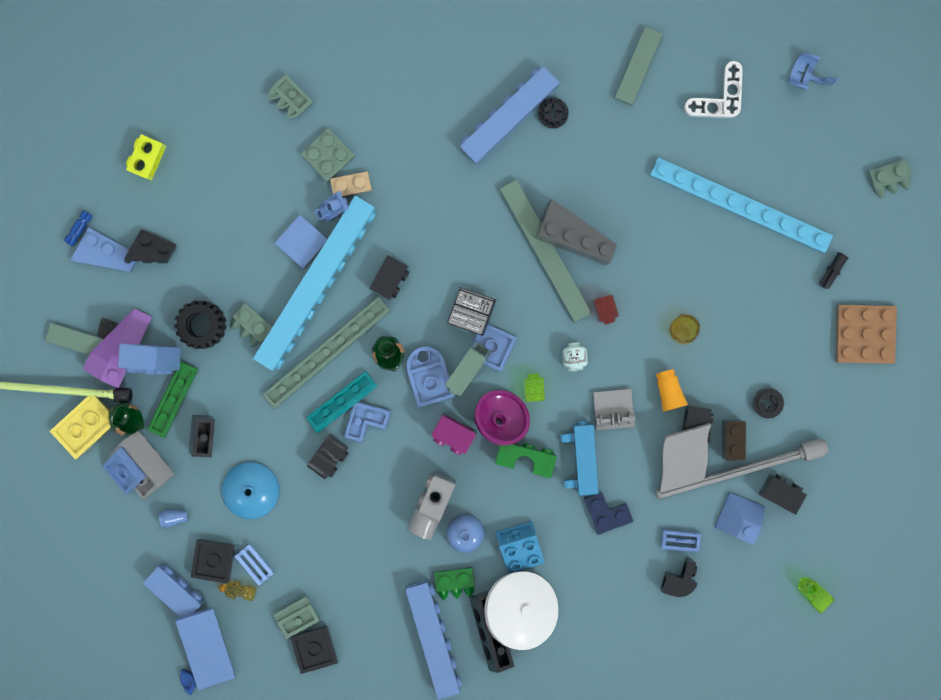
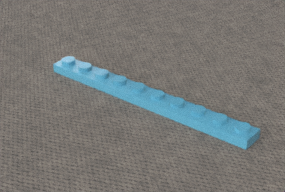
M659 157L651 171L650 176L821 253H826L833 238V235Z

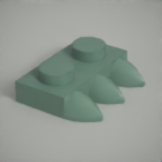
M286 74L270 89L268 95L269 100L281 96L278 101V109L290 106L287 111V118L301 115L313 103Z
M907 159L868 171L873 190L880 198H883L885 195V186L893 194H896L898 190V182L906 190L910 187L912 175Z
M244 303L233 315L230 329H237L243 326L240 331V338H245L252 334L250 347L261 344L272 329V326L247 303Z

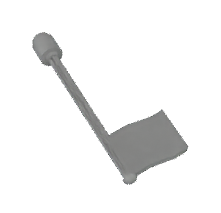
M711 423L665 436L662 447L663 472L660 489L656 490V497L661 500L664 497L799 458L805 459L806 462L822 458L825 454L829 453L828 447L824 439L820 440L818 438L801 443V448H798L796 451L705 477L708 463V434Z

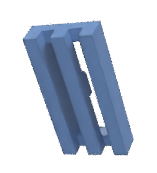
M662 529L661 549L700 552L701 533ZM667 534L697 537V539L667 537ZM666 541L696 544V547L666 545Z

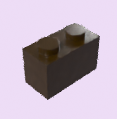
M722 420L723 459L745 460V421Z

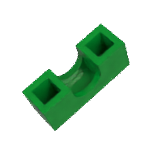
M516 443L508 446L499 445L495 464L514 469L516 460L519 457L527 456L533 460L532 474L551 478L557 456L553 454V450L542 448V451L536 450L534 445L524 443L523 446Z

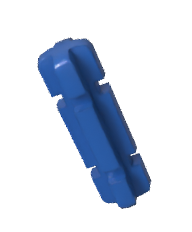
M82 211L79 216L80 219L76 220L69 231L70 234H67L64 238L68 245L73 246L76 243V238L80 237L87 226L86 223L92 219V215L89 212Z

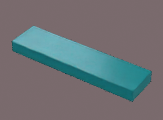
M364 371L308 415L306 419L315 432L319 433L378 386L370 374Z

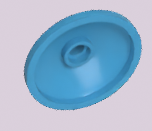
M245 462L235 466L228 472L223 481L222 496L225 505L233 514L244 519H257L265 516L274 508L279 498V483L275 474L267 466L257 462ZM246 489H250L252 494L247 495L245 493Z

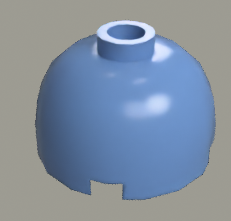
M461 514L450 521L447 527V540L454 550L461 553H469L475 551L483 542L484 528L477 517L470 514Z

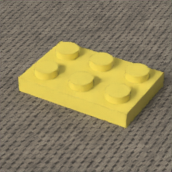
M88 396L50 432L76 460L111 429L108 421L110 409L99 397Z

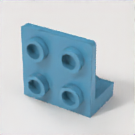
M532 521L496 532L508 573L518 572L545 563Z

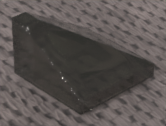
M101 318L97 335L105 338L119 323L107 318Z

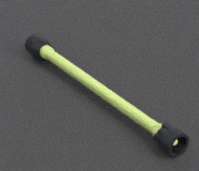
M0 382V389L106 397L120 403H131L133 397L132 388L116 387L115 390L111 389L108 391Z

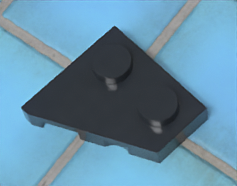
M141 229L126 254L124 262L168 263L176 250V244Z

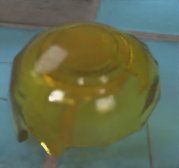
M681 314L670 324L669 334L678 344L687 345L692 343L699 335L700 324L693 315Z

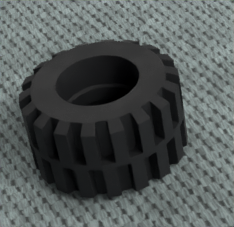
M192 301L190 304H185L184 308L178 311L179 315L175 317L177 324H174V328H177L178 331L176 335L180 336L182 343H186V346L193 347L194 349L213 347L221 341V337L225 335L224 330L227 329V326H225L227 321L226 317H223V311L219 310L217 305L207 301ZM199 313L207 315L211 323L210 330L205 336H197L191 328L192 319Z

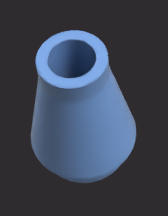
M163 510V512H159L161 528L166 527L167 529L188 521L187 511Z

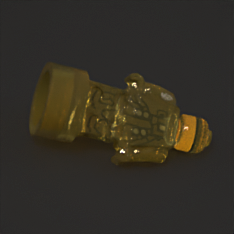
M239 581L218 586L220 592H225V596L233 600L237 596L243 597L247 601H253L256 595V586H241Z

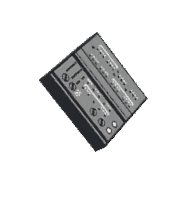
M460 287L447 323L484 336L497 300Z

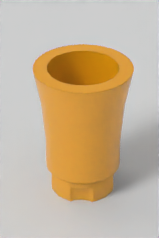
M674 369L657 373V385L661 397L662 412L688 405L678 377L675 376Z

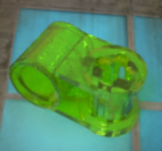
M803 577L799 580V591L819 613L822 614L835 601L825 589L811 578Z

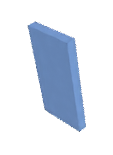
M213 607L175 619L198 690L235 678Z

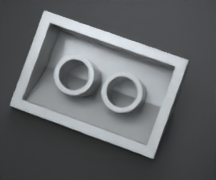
M139 431L123 440L108 456L110 458L116 450L122 447L145 474L146 478L134 488L144 501L175 475L170 466L161 459L159 453L152 448L146 437Z

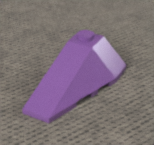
M134 308L91 351L83 370L97 379L119 388L126 374L125 368H118L120 344H140L152 316Z

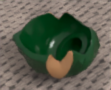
M379 337L371 349L375 364L381 369L395 372L404 359V348L395 337Z
M120 403L112 407L108 412L110 428L120 435H132L144 429L142 413L138 407L132 404Z

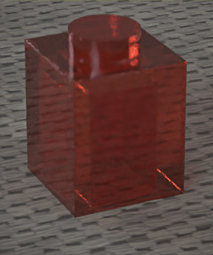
M613 295L592 300L599 322H604V325L615 322V318L619 317Z

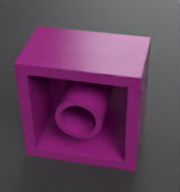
M442 414L431 436L434 438L433 441L441 446L446 444L451 447L450 450L461 455V453H467L476 436V431Z

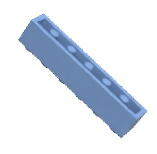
M544 66L541 69L536 68L530 74L531 79L527 83L523 81L516 88L517 92L513 96L509 94L502 101L504 104L502 107L493 109L488 115L490 118L485 123L481 121L474 128L476 131L471 136L468 134L461 140L460 143L462 145L460 149L475 165L488 155L559 86L560 82Z
M428 580L407 585L405 588L437 698L439 700L460 694V687L463 684L460 675L456 676L455 669L457 668L455 657L451 658L449 650H452L450 640L446 639L444 632L447 631L444 620L440 621L438 615L441 613L439 603H435L433 595H436L434 586L429 584Z

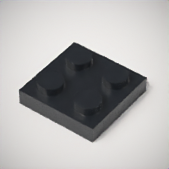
M197 539L190 578L228 584L231 577L235 545Z
M328 625L290 637L301 674L338 664Z

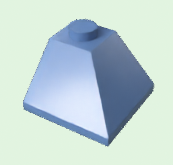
M729 492L715 528L755 545L762 528L765 506Z

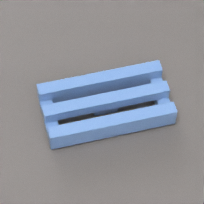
M251 543L235 556L258 585H261L275 573ZM248 550H250V552L255 556L259 563L268 572L267 574H265L261 570V568L256 564L252 557L247 553ZM242 555L245 556V558L250 562V564H251V565L255 568V570L259 573V575L262 577L261 579H260L259 576L254 572V570L249 566V564L244 560V558L242 557Z

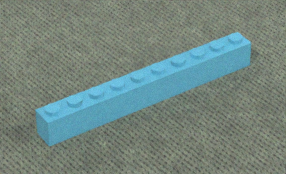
M356 195L349 204V209L342 215L253 357L254 360L272 371L282 367L285 362L283 357L286 352L290 353L294 348L295 343L293 341L296 336L300 337L306 328L303 325L314 316L316 311L313 309L317 303L320 305L326 296L324 292L327 287L331 288L336 280L334 276L337 271L341 272L346 264L345 258L347 255L351 256L356 249L355 242L358 238L361 240L366 233L365 226L368 222L372 223L376 217L375 207Z

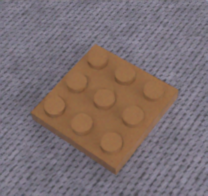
M837 305L836 362L895 364L897 306Z

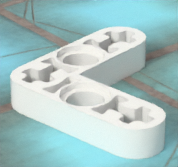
M731 61L725 66L722 99L691 98L684 105L685 113L691 117H736L741 110L743 73L741 64ZM734 66V69L738 70V72L734 74V80L727 81V79L730 80L732 78V72L728 71V69ZM729 85L737 87L735 95L728 93L727 87ZM727 98H737V101H733V108H736V110L732 114H730V110H727V107L731 104V100L727 101ZM693 102L695 106L701 107L703 102L704 113H701L702 109H696L692 112V109L688 108V106ZM709 103L716 104V113L708 112L707 105Z

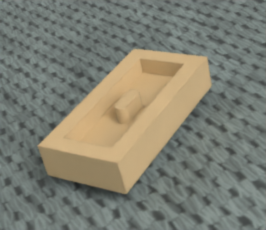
M368 171L330 179L333 194L341 191L342 197L372 191Z

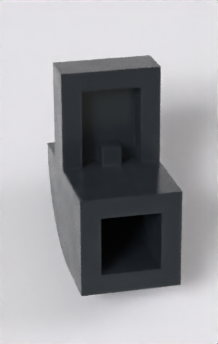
M685 558L680 576L665 572L660 588L662 593L674 597H684L691 594L698 584L695 580L691 579L695 577L697 572L696 562Z

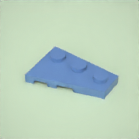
M89 227L70 260L132 272L137 261L125 263L124 258L129 249Z

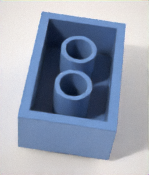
M120 344L118 368H125V372L172 374V371L180 369L181 347Z

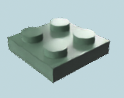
M329 128L301 153L327 182L355 157Z

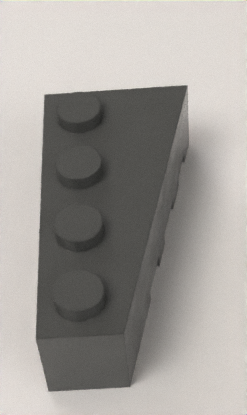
M553 199L547 203L535 239L605 266L611 263L617 246L613 241Z

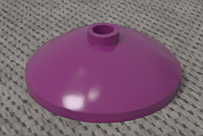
M504 390L488 392L478 401L475 407L474 419L479 432L484 438L494 444L501 446L513 445L519 442L528 432L530 426L528 409L524 402L511 392Z

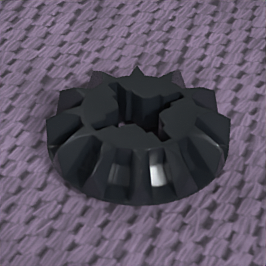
M552 97L544 100L539 106V120L547 128H559L568 119L569 111L567 105L561 99ZM552 105H554L555 111L562 112L556 114L555 121H553L552 115L545 114L551 111Z
M764 388L758 391L753 398V407L756 413L763 418H774L783 410L784 399L780 392L773 388ZM768 398H771L770 402L775 404V406H768V408H765L766 405L763 404L761 400L764 401L768 400Z

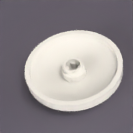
M523 571L506 574L492 586L487 595L484 609L485 621L492 636L502 645L517 650L535 648L548 639L556 626L558 601L555 592L550 584L537 574Z

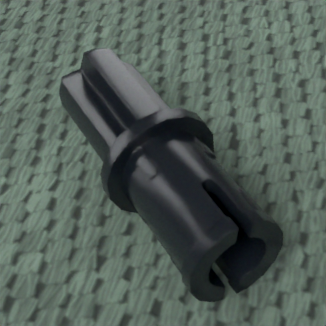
M837 252L831 265L826 267L828 270L819 285L828 290L837 275L840 276V271L849 258L843 253Z

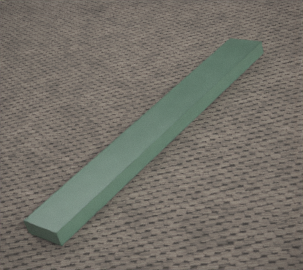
M515 180L500 188L502 195L574 323L591 314L555 247L535 239L540 220L518 181Z
M379 296L265 391L262 394L264 398L276 409L391 311L390 308Z

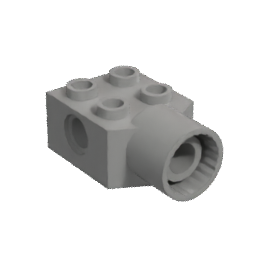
M437 472L433 476L429 475L425 484L427 492L426 494L422 492L417 504L420 508H415L407 527L408 531L422 538L432 540L453 492L456 480ZM434 491L439 492L441 497L435 499L431 496V493Z

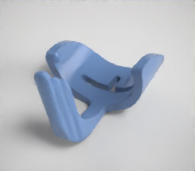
M801 53L793 66L788 83L808 90L809 80L831 86L838 81V77L828 76L827 78H820L812 75V71L820 57L810 53ZM808 64V68L805 72L802 83H800L802 74H799L798 71L803 73L806 65Z

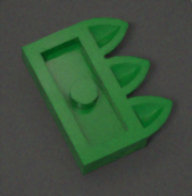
M472 567L434 572L436 590L442 600H446L449 590L456 599L459 598L462 589L469 597L474 593L475 585Z

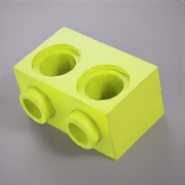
M141 134L140 138H137L134 142L132 156L130 155L126 161V170L152 181L166 145ZM152 144V150L149 153H145V146ZM144 161V169L138 171L137 164Z

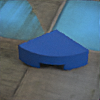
M182 669L180 674L182 686L186 693L192 695L196 687L193 673Z

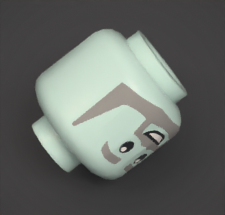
M569 343V347L564 348L562 351L563 366L568 368V371H582L583 367L588 364L587 349L580 346V343Z

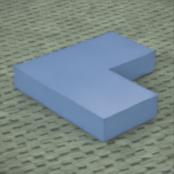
M357 402L352 407L344 438L362 443L367 425L386 430L391 411Z

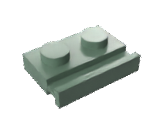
M308 596L273 614L286 639L320 621Z

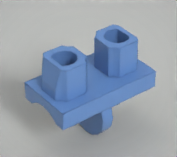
M341 191L336 192L318 205L319 208L315 210V213L319 220L326 219L327 222H330L349 209L347 199L342 197Z

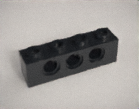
M484 591L470 596L469 599L489 671L499 673L515 666L510 648L499 643L487 627L484 609L489 591Z

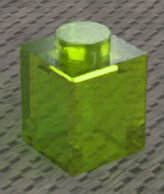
M528 374V378H524L525 402L545 401L544 378L539 377V374Z

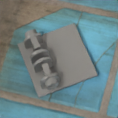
M631 389L593 392L596 430L635 427Z

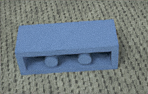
M162 563L143 582L149 590L179 617L195 613L205 602L202 599V595L198 591H193L189 588L188 582L182 577L178 578L174 574V570L167 564L164 565Z

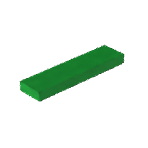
M180 361V369L175 371L147 430L166 438L199 369Z

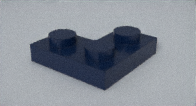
M602 492L584 498L597 535L634 522L627 503L608 509Z

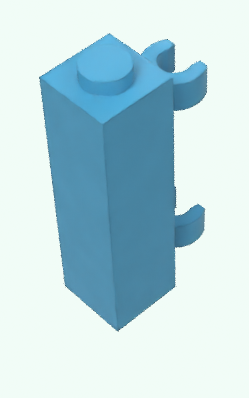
M578 421L577 425H573V433L560 434L561 443L574 442L577 479H565L564 487L565 489L577 487L579 496L598 494L594 427L593 424H589V421Z

